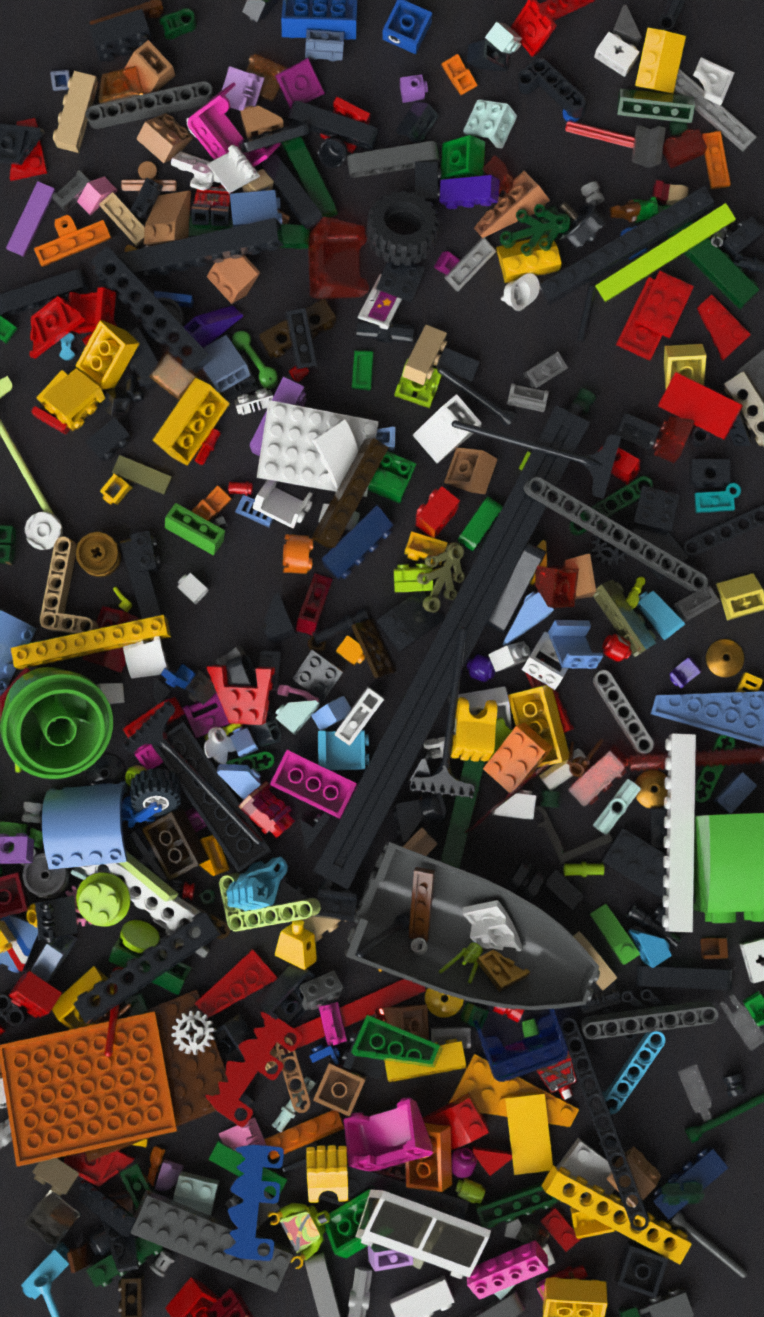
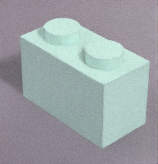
M496 22L485 37L501 52L510 54L518 50L522 37L507 24Z

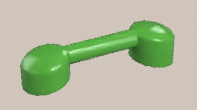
M246 331L236 332L232 337L234 347L237 350H245L260 371L259 381L261 385L266 389L274 388L278 383L276 370L266 367L250 345L251 337Z

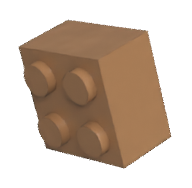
M330 1061L313 1101L350 1116L366 1077L338 1064L335 1065V1063Z

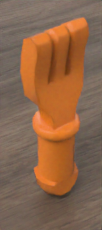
M158 1146L153 1148L150 1156L151 1167H149L147 1179L152 1187L154 1186L158 1167L165 1153V1150Z

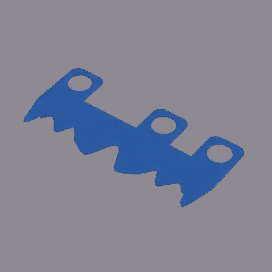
M263 1145L237 1147L235 1150L242 1153V1156L245 1158V1161L239 1164L237 1169L243 1172L244 1175L236 1179L230 1190L241 1197L243 1202L228 1209L231 1221L238 1229L230 1232L236 1243L223 1252L240 1259L270 1261L273 1258V1240L255 1238L259 1202L275 1204L279 1201L280 1185L277 1182L261 1181L263 1167H282L284 1150L281 1147ZM271 1151H277L280 1155V1159L276 1164H271L267 1159ZM267 1186H273L276 1189V1195L272 1199H267L264 1196V1189ZM261 1243H267L270 1246V1252L267 1256H260L257 1249Z

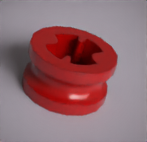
M185 882L182 899L189 898L193 900L195 883L190 885L188 882Z

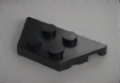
M0 124V163L22 165L45 131L37 127Z

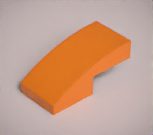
M458 54L441 64L460 95L478 86Z
M217 485L191 512L210 522L232 498Z

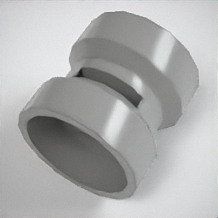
M597 181L588 183L581 188L582 195L586 197V204L592 200H597L598 205L605 200L603 194L599 191L600 186Z
M24 802L23 808L25 812L22 815L21 821L41 823L40 811L43 809V804Z

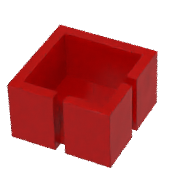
M29 971L20 977L8 996L12 998L11 1002L19 1007L24 1005L31 1016L41 1018L50 1013L62 993Z

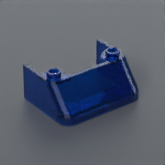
M548 1009L549 1014L539 1019L537 1025L540 1034L503 1047L501 1040L496 1036L484 1038L478 1021H473L489 1067L497 1081L505 1082L563 1061L567 1057L568 1049L554 1009Z

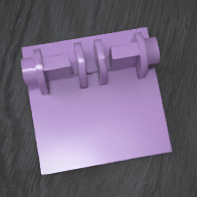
M229 66L222 90L233 82L236 84L225 95L230 102V107L239 111L244 110L248 106L255 107L264 78Z

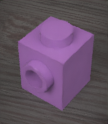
M422 74L400 78L402 102L425 100V93L428 92L427 81H423Z

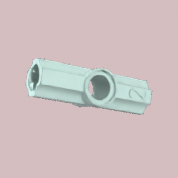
M627 779L612 800L608 802L593 826L607 835L620 816L625 813L626 808L641 788ZM616 801L622 806L621 811L618 813L612 809V804Z

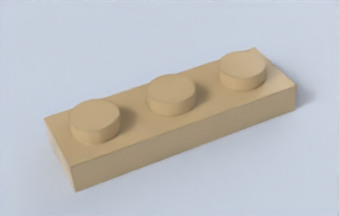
M112 192L99 206L138 247L144 241L145 227Z

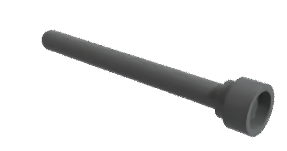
M680 1211L668 1220V1223L673 1227H681L742 1278L747 1277L745 1269L685 1221L684 1214Z

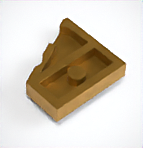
M491 950L478 957L476 961L499 992L523 980L530 974L528 969L522 970L515 966L514 961L503 957L502 954L495 950Z

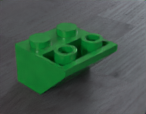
M387 451L368 485V490L400 504L411 480L416 463Z

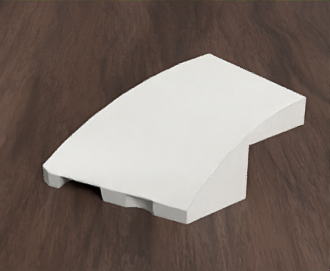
M342 419L312 440L321 454L320 459L328 470L327 474L335 488L340 487L358 454L354 435L346 419Z
M159 636L154 637L153 642L140 641L123 647L128 671L132 679L160 675L164 668L169 670Z
M498 900L463 907L462 914L472 924L470 938L474 943L486 949L503 950L504 947L516 948V951H522V944L509 915Z

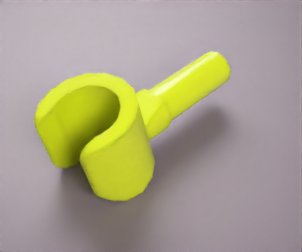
M114 587V592L122 600L119 607L128 612L132 607V603L122 595L117 587Z

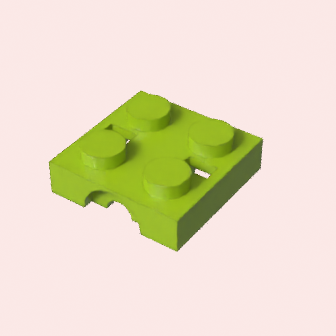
M433 368L434 372L431 379H426L425 384L422 385L403 377L402 373L394 396L430 408L442 375L437 372V369ZM413 391L418 393L416 398L412 397Z

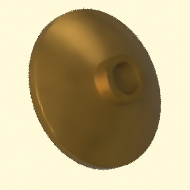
M727 639L718 640L708 648L706 664L713 674L719 677H731L741 670L744 664V654L741 647L734 641ZM724 654L729 656V661L723 659Z
M649 770L639 775L635 781V784L641 788L635 796L637 801L644 807L651 809L664 806L665 797H668V789H665V778L667 776L657 770ZM653 785L657 787L656 793L651 791Z

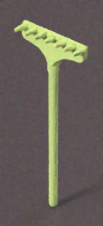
M8 376L0 380V398L13 388ZM0 419V435L44 512L54 514Z

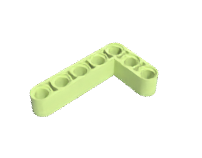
M232 873L225 875L219 882L227 924L233 931L306 919L317 915L321 909L317 899L308 898L244 911L227 905L226 891L230 885V879L233 882H237L240 874ZM307 904L310 906V912L307 910ZM289 908L292 909L293 915L290 914Z

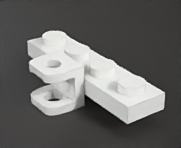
M181 151L172 158V166L194 173V178L190 183L191 187L204 191L209 189L213 182H220L208 167L209 161Z

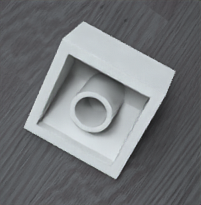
M520 790L519 793L514 794L492 811V815L531 820L534 817L536 796L532 795V791Z

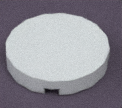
M38 512L27 520L25 533L28 543L34 548L45 550L54 547L55 541L63 535V528L60 520L54 514Z

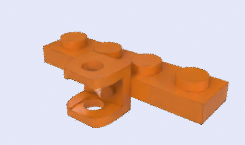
M65 215L55 220V228L60 238L38 246L34 250L41 266L44 267L111 239L104 220L77 230L72 218L69 215Z

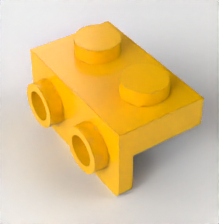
M411 531L404 554L408 555L407 558L411 560H425L428 555L436 556L445 552L448 542Z
M601 1201L597 1207H602L605 1201ZM573 1207L570 1208L572 1225L577 1239L615 1231L613 1228Z

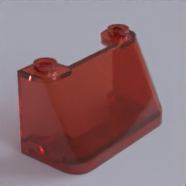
M323 217L312 230L308 248L310 296L312 298H358L367 294L369 284L366 279L360 278L359 249L362 245H365L367 239L364 226Z

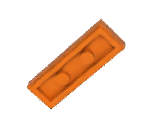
M721 131L704 133L701 137L711 189L729 187L730 178Z

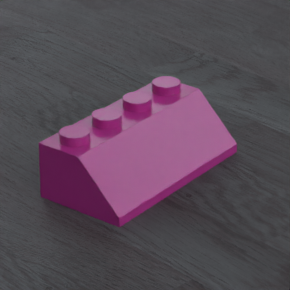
M286 750L270 783L271 786L339 819L342 817L357 784L289 750Z

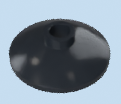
M101 755L94 764L87 768V780L90 785L119 784L125 779L124 765L113 755ZM107 770L108 776L103 777L102 771Z

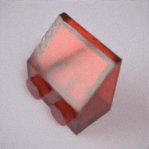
M670 416L668 421H664L660 428V431L663 433L660 439L656 438L653 448L656 450L653 455L675 463L683 451L695 421Z
M537 566L535 586L548 607L575 606L579 569L566 566Z

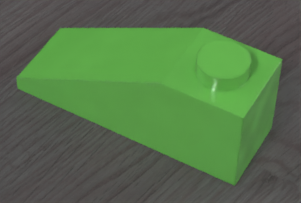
M607 904L590 913V916L621 964L625 965L640 955Z

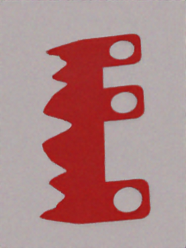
M261 1012V1016L264 1019L265 1027L254 1029L257 1039H248L238 1045L245 1062L228 1061L226 1064L228 1083L218 1082L219 1095H205L219 1113L240 1127H244L253 1115V1111L242 1103L239 1098L257 1071L270 1080H275L284 1067L281 1061L269 1054L275 1044L279 1043L292 1052L302 1040V1035L281 1019L275 1020L264 1012ZM287 1033H294L297 1037L296 1043L292 1046L287 1045L284 1041ZM270 1061L278 1065V1070L275 1074H268L266 1072L265 1066ZM238 1108H244L247 1111V1117L243 1121H238L234 1116Z

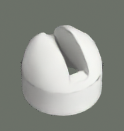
M416 938L411 943V949L416 955H424L428 949L427 943L422 938Z

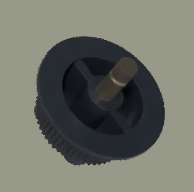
M597 200L588 202L577 212L569 207L566 202L562 203L560 208L570 217L571 225L568 231L559 233L557 238L559 240L567 238L578 249L586 241L591 242L597 236L596 231L601 229L606 223L605 218L595 209L598 203Z

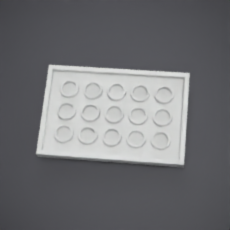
M270 400L268 401L257 478L336 492L338 488H335L329 478L328 470L320 459L321 454L312 440L342 419H346L359 450L364 439H376L378 421ZM368 487L363 497H367Z

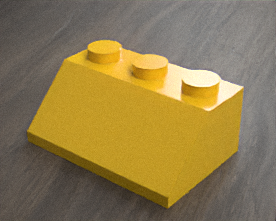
M648 28L635 86L673 94L686 36Z
M530 239L516 242L511 248H505L503 245L496 247L504 282L515 281L527 273L539 276L559 271L561 260L555 241H553L548 251H543L538 242L530 256H525L521 252V246L524 243H528Z
M101 320L80 356L76 367L96 383L101 390L115 388L140 343L126 330Z
M95 966L64 992L52 1008L57 1019L70 1030L95 1025L94 1022L91 1024L85 1023L73 1004L78 1000L77 997L85 991L88 993L92 991L96 983L104 980V982L108 980ZM114 985L110 987V992L112 995L114 991ZM99 995L95 996L93 1000L95 1006L98 1004Z
M546 1278L542 1317L605 1316L607 1307L606 1282L579 1280L576 1278Z

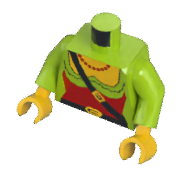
M291 1203L279 1209L277 1213L270 1211L267 1216L276 1215V1219L271 1221L270 1224L276 1225L280 1221L296 1253L301 1254L291 1259V1263L297 1258L300 1260L299 1266L295 1268L299 1269L303 1266V1260H308L318 1251L324 1240L323 1234L326 1231L324 1224L330 1221V1215L326 1210L318 1213L314 1206L307 1207L305 1204Z

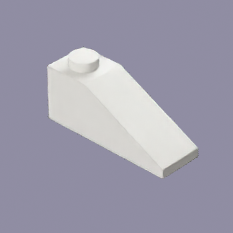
M367 686L334 735L350 746L382 703L384 697Z

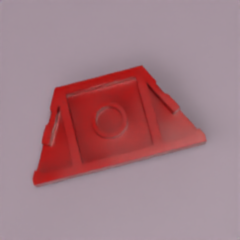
M57 296L31 316L32 330L30 340L33 341V351H30V357L36 359L84 322L86 317L62 297Z
M118 1150L88 1162L86 1153L82 1152L65 1156L64 1163L80 1174L79 1177L99 1187L127 1165L131 1164L135 1158Z

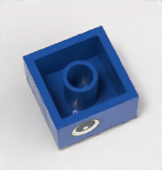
M397 0L383 28V40L413 54H417L432 23V12L405 0Z

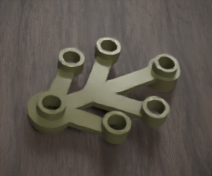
M452 542L446 547L445 552L436 556L428 555L425 558V564L429 567H435L439 562L446 560L442 567L429 573L421 572L417 576L418 583L424 585L438 578L430 596L423 601V607L426 611L434 613L439 610L440 601L438 596L444 582L446 585L444 597L454 600L457 596L453 581L461 583L465 578L460 564L464 550L459 543ZM452 564H453L454 572L452 573V576H451V571H450V569H451Z

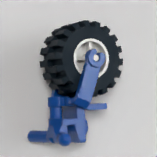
M159 768L144 770L140 774H136L135 778L131 780L130 796L122 801V822L124 820L128 821V828H133L136 822L148 821L153 823L155 817L164 816L177 810L178 805L181 803L178 776H175V773L169 772V770H161Z

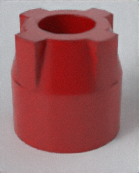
M296 366L289 370V374L297 383L309 374L307 368L296 370Z

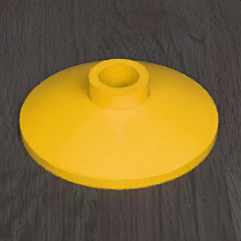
M427 988L425 1003L429 1011L434 1015L443 1018L451 1017L461 1009L463 999L447 995L448 1000L442 1002L441 996L446 994Z

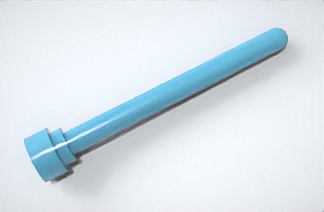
M41 1275L37 1277L34 1281L36 1291L43 1294L51 1316L61 1317L50 1291L52 1283L49 1276Z

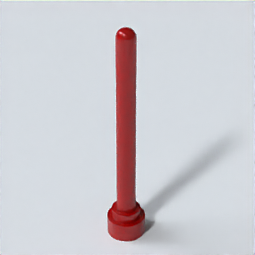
M117 967V968H114V969L112 970V972H114V971L117 970V969L122 970V969H124V968ZM114 984L113 995L118 991L116 984ZM119 1005L110 1011L105 1046L106 1057H110L113 1054Z

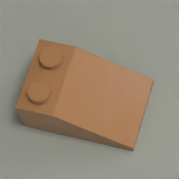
M190 191L158 196L145 224L144 245L150 247L188 238Z

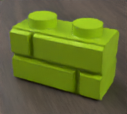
M417 563V567H409V564H398L397 568H394L395 592L432 591L433 580L426 585L420 584L417 581L419 573H429L432 571V567L427 566L425 563Z

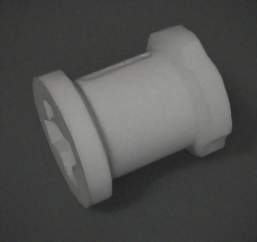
M163 1250L160 1252L157 1260L151 1263L150 1268L157 1275L164 1277L165 1271L176 1259L168 1251Z

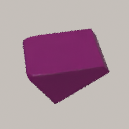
M449 251L442 252L434 268L447 275L460 259Z
M194 806L185 812L196 833L207 826Z

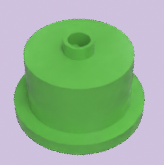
M55 667L38 668L21 676L10 688L1 716V737L11 759L27 773L47 779L66 778L86 770L101 757L109 744L113 731L112 710L101 689L87 677Z

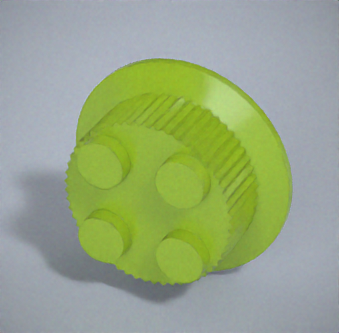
M99 872L88 876L82 881L77 890L76 903L79 912L88 922L97 926H111L120 922L126 916L130 907V893L126 884L119 877L111 873Z

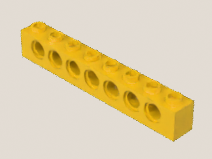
M164 615L12 647L11 653L14 667L24 669L25 667L29 668L117 649L140 641H154V637L157 636L160 639L168 638L171 635L167 618Z
M553 1165L542 1184V1188L547 1194L678 1264H681L692 1245L685 1232L677 1229V1231L671 1229V1225L663 1220L660 1222L654 1220L655 1217L648 1213L650 1219L649 1226L641 1231L635 1230L630 1224L621 1198L613 1193L610 1195L604 1193L605 1190L596 1184L594 1186L589 1185L585 1178L579 1175L577 1177L571 1175V1172L563 1166L558 1168ZM567 1183H571L570 1188L563 1189ZM584 1192H588L585 1198H580ZM601 1201H605L602 1207H597ZM621 1210L618 1216H614L616 1211ZM637 1215L635 1219H638L636 1225L643 1227L645 1225V1218L642 1215ZM651 1228H655L651 1234H647ZM671 1237L669 1242L664 1243L666 1238Z

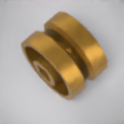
M93 532L82 537L76 548V558L79 565L91 576L99 578L109 576L120 566L122 558L120 548L113 538L105 533Z

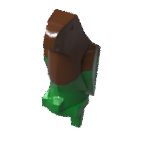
M651 197L648 201L630 200L626 205L610 207L609 210L611 218H623L628 220L629 223H636L648 220L672 205L658 206L656 197Z

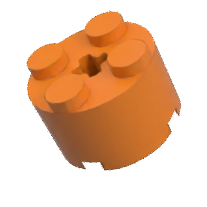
M285 534V540L288 541H286L283 548V566H287V568L283 569V573L307 574V571L312 569V558H309V552L313 549V539L306 535Z

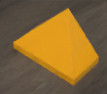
M211 835L200 839L210 860L199 866L213 876L229 871L222 847L215 837Z

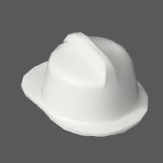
M527 273L519 279L509 282L505 286L504 295L501 297V300L512 306L516 311L524 309L537 298L540 288L538 278L534 274Z

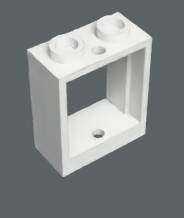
M544 632L522 670L555 690L568 668H562L559 672L536 658L537 653L540 651L559 662L549 634Z

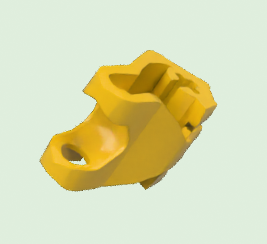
M465 697L458 698L456 735H453L451 758L456 759L461 756V760L467 761L470 758L474 762L479 761L480 757L481 761L490 760L495 748L497 703L495 700H488L485 703V708L480 713L472 715L469 712L468 700Z
M322 1145L317 1146V1150H315V1147H307L309 1203H318L319 1195L327 1190L335 1192L339 1202L348 1201L347 1146H338V1149H336L335 1145H329L328 1150Z

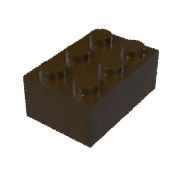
M183 808L167 814L142 829L169 881L210 860Z

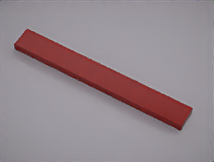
M402 979L339 1008L343 1027L366 1018L367 1015L371 1016L378 1013L383 1008L391 1007L426 991V989L422 985ZM321 1016L293 1028L302 1035V1040L296 1049L325 1036ZM287 1033L285 1037L293 1041V1044L296 1043L297 1037L294 1033ZM279 1045L280 1049H284L285 1054H287L288 1050L283 1046Z

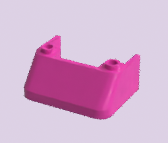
M234 82L216 94L188 119V127L214 160L229 153L228 148L231 145L239 147L238 142L244 139L224 114L230 108V102L225 95L236 85ZM281 143L273 144L268 149L263 147L243 154L250 164L255 167L267 159Z

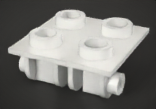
M231 145L228 148L229 153L207 164L228 193L260 177L239 147Z
M263 388L255 391L256 394L254 395L242 394L238 396V399L234 400L238 414L251 413L249 404L252 405L253 412H255L253 405L255 402H257L258 409L261 410L258 401H260L262 409L267 408L268 401L273 399L271 390Z

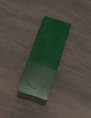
M138 1163L120 1172L136 1208H138L146 1189L156 1193Z

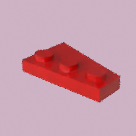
M35 118L18 121L16 124L18 126L38 128ZM41 140L38 141L22 165L11 164V181L47 174Z
M712 294L698 306L697 310L706 329L709 330L712 336V341L720 353L721 360L724 361L751 334Z

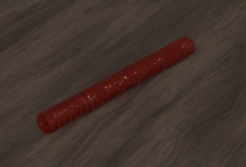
M745 747L744 750L742 748H739V750H736V748L730 750L728 748L726 751L724 749H720V751L715 749L714 751L708 750V752L705 750L699 752L697 750L695 752V766L698 768L701 765L703 767H707V765L710 767L715 765L717 767L719 764L731 766V764L737 765V763L749 765V763L755 764L758 762V764L764 762V747H757V749ZM668 752L666 754L660 753V755L648 753V755L642 754V756L630 754L629 770L631 772L634 769L640 771V769H643V771L649 769L650 771L652 768L664 770Z

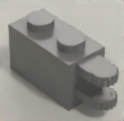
M678 1287L670 1289L668 1294L662 1296L657 1294L656 1298L650 1297V1300L646 1301L645 1305L637 1307L639 1315L650 1312V1317L694 1316L686 1292L683 1288L679 1289Z

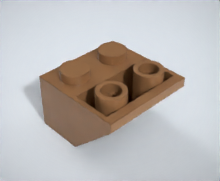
M149 40L133 53L123 70V74L142 94L157 92L175 77L173 66Z
M167 113L145 121L137 137V140L163 163L172 160L193 139L188 130L180 126Z

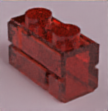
M689 129L678 138H675V136L668 138L663 145L662 152L672 169L704 155L707 151V145L699 129L694 131Z

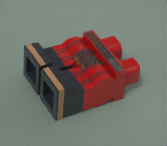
M222 184L219 188L211 186L204 191L197 189L195 201L191 208L192 224L209 225L211 217V226L228 227L231 193H228ZM205 215L206 218L198 219L197 216ZM217 217H224L225 220H223V221H218V220H216V218H217Z

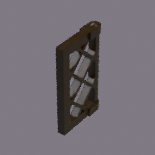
M369 619L352 625L351 627L374 677L378 678L395 673L397 670L390 659L374 620ZM368 636L373 639V644L367 640ZM376 653L381 656V661L375 658Z

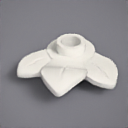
M214 727L208 732L209 739L205 742L204 751L207 758L213 757L217 763L226 764L228 752H233L236 749L231 738L226 735V732L222 728Z

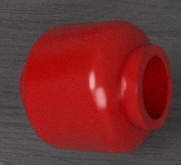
M617 633L608 635L602 644L604 654L616 662L628 659L632 652L630 641Z

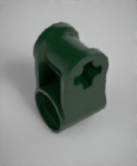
M187 8L164 15L159 19L160 24L163 25L165 30L164 36L168 40L192 32L197 26L193 11ZM187 18L191 19V21L187 23L183 22Z

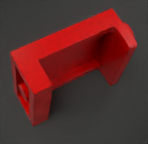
M105 287L98 288L95 293L77 294L70 292L68 303L86 317V320L72 331L79 334L94 332L101 320L113 325L116 292Z

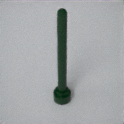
M764 1093L698 1127L691 1125L684 1130L690 1142L698 1141L702 1133L764 1102Z

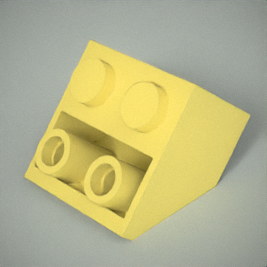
M753 573L716 584L727 620L764 610V591Z

